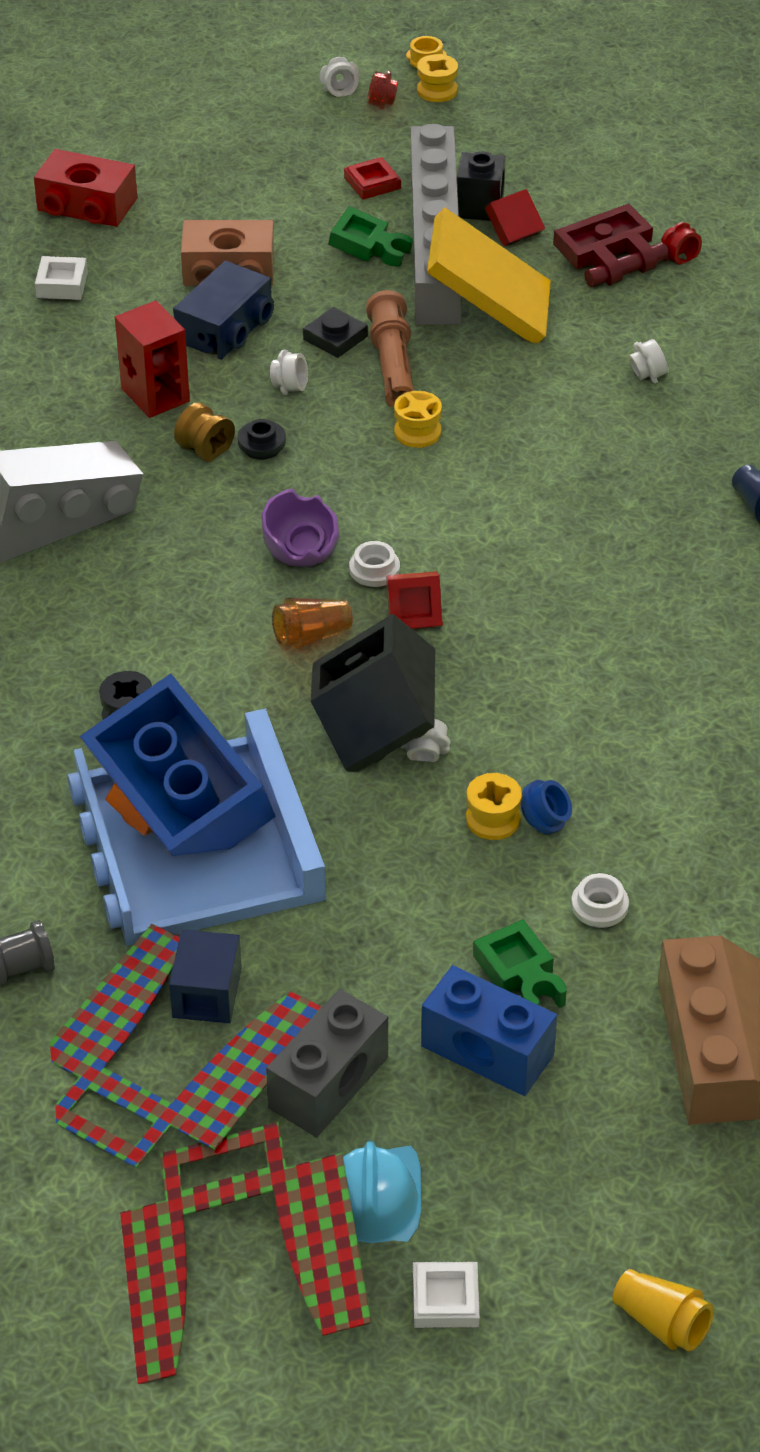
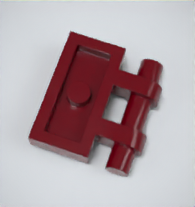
M629 203L554 230L553 245L576 269L591 264L594 266V268L588 269L584 273L585 281L589 287H595L605 282L609 286L620 282L624 275L640 270L642 273L656 268L657 263L669 258V249L666 244L664 245L662 242L653 246L648 244L652 242L653 227ZM623 252L628 253V255L618 259L615 257V255Z

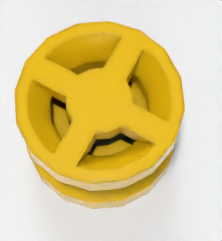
M432 54L418 61L417 75L421 79L417 84L419 97L430 102H445L457 95L458 85L454 79L458 76V63L454 58L443 54Z
M411 391L399 396L394 404V416L397 420L394 427L396 439L403 445L417 448L436 443L441 437V424L439 420L442 415V403L440 399L426 391Z
M486 773L472 780L466 790L468 806L466 824L471 832L480 838L488 840H501L515 833L521 823L519 808L522 804L521 787L517 781L508 775L500 773Z

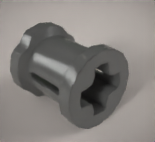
M40 920L31 922L28 930L0 938V986L6 985L8 978L39 968H42L45 973L55 969L50 941Z

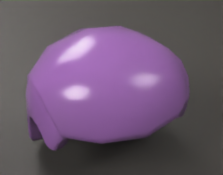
M287 489L270 498L261 514L263 539L266 547L274 558L290 566L313 567L324 562L333 554L340 538L337 515L326 503H323L319 495L307 498L296 494L294 489Z

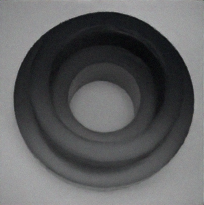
M256 419L247 423L239 430L237 436L239 448L249 457L259 460L276 456L286 443L285 430L279 424L267 419Z

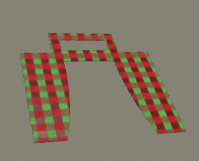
M279 1122L227 1135L215 1150L202 1143L161 1153L166 1200L120 1212L138 1384L167 1378L177 1373L184 1330L187 1289L184 1215L274 1191L287 1253L305 1302L322 1336L372 1323L343 1154L338 1153L286 1168ZM260 1143L265 1144L267 1168L183 1190L180 1165Z

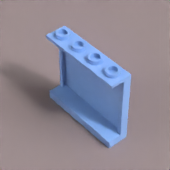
M266 708L245 713L246 737L227 740V742L264 786L276 817L231 849L172 856L154 832L143 836L138 830L129 826L123 820L121 814L105 800L115 782L104 768L88 771L82 748L74 750L76 772L67 774L71 799L74 806L83 804L85 806L86 812L79 813L84 843L86 846L94 844L97 846L98 852L91 854L95 880L98 887L109 886L111 894L103 896L110 929L121 927L126 946L134 945L151 924L177 935L181 934L183 930L195 931L326 900L325 865Z

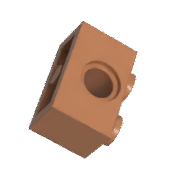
M184 220L181 244L183 286H198L224 261L271 277V286H273L275 255L273 220Z

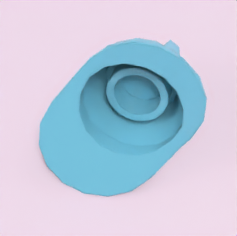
M367 1141L364 1148L355 1149L343 1156L357 1241L367 1243L392 1240L408 1242L418 1229L421 1215V1166L417 1152L411 1145L383 1149L377 1148L374 1141Z

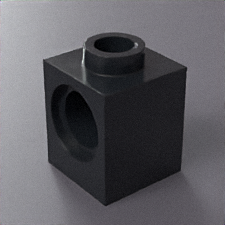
M484 151L474 153L462 152L457 174L458 216L460 218L491 221L485 207L493 201L504 198L506 156L492 155Z

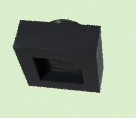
M332 307L303 328V340L336 358H339L368 337L367 324L335 307Z

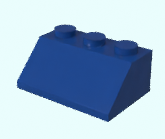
M171 673L80 736L82 742L172 856L231 849L276 817L262 783Z

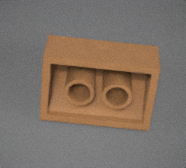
M721 935L662 940L658 985L688 1125L760 1119V959Z

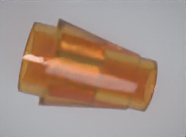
M286 598L283 604L275 605L272 611V626L278 643L281 646L293 644L295 649L339 633L342 630H348L352 627L353 623L352 610L346 599Z

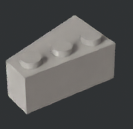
M117 441L0 451V563L134 511L143 477L142 471Z

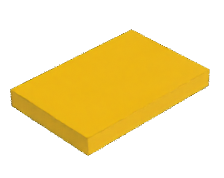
M444 207L434 218L427 267L428 274L531 343H539L546 337L551 280Z

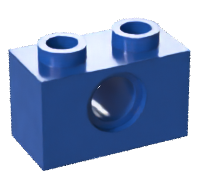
M452 965L422 1004L421 1046L520 1095L526 1096L554 1056L557 1014Z

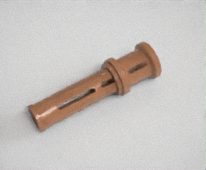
M384 290L375 293L368 299L366 313L368 319L373 323L369 332L371 343L380 353L385 400L390 407H394L395 401L399 396L406 392L415 391L406 347L412 334L409 323L404 319L407 312L405 298L396 291Z

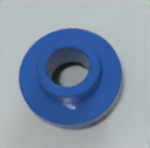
M535 780L524 787L521 809L528 824L547 835L561 830L565 825V821L569 820L572 815V803L564 787L554 780L546 782Z

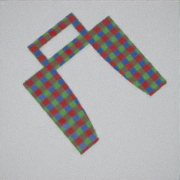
M151 924L50 1041L51 1062L78 1077L55 1105L56 1123L135 1168H138L170 1127L215 1150L266 1087V1067L322 1006L290 991L240 1031L193 1078L174 1102L170 1103L105 1068L141 1021L173 969L180 937ZM88 1089L153 1123L135 1146L71 1112L72 1108Z

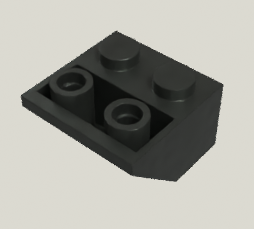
M394 614L389 615L313 662L310 701L346 771L358 772L368 765L382 760L387 754L413 739L422 737L427 731L434 728L435 648Z

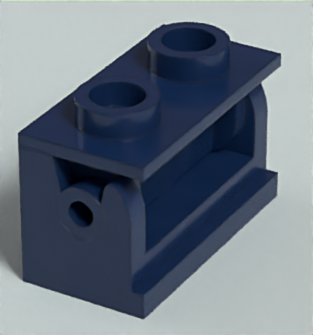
M224 261L173 308L174 319L185 329L186 346L204 353H212L217 348V356L220 360L233 348H241L248 334L258 324L267 323L272 316L274 300L271 294V277Z

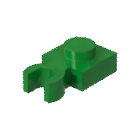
M348 206L331 230L328 245L367 262L372 255L380 257L383 263L389 266L400 267L403 262L404 253L409 254L411 252L413 239L403 233H388V222Z
M524 919L473 941V957L494 985L509 992L518 989L522 998L539 1006L540 1001L537 996L540 995L551 997L559 1008L566 1005V985L559 976L553 974L554 958Z

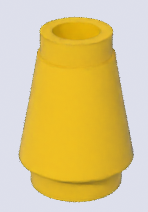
M628 1269L619 1278L613 1291V1303L623 1308L627 1314L670 1350H676L678 1346L688 1352L695 1350L702 1343L711 1327L714 1307L711 1303L704 1300L701 1290Z

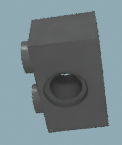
M338 989L266 1067L268 1109L317 1138L388 1058V1016L345 991Z

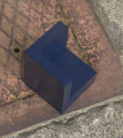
M183 930L181 932L169 983L172 1018L231 1024L242 970L240 935Z

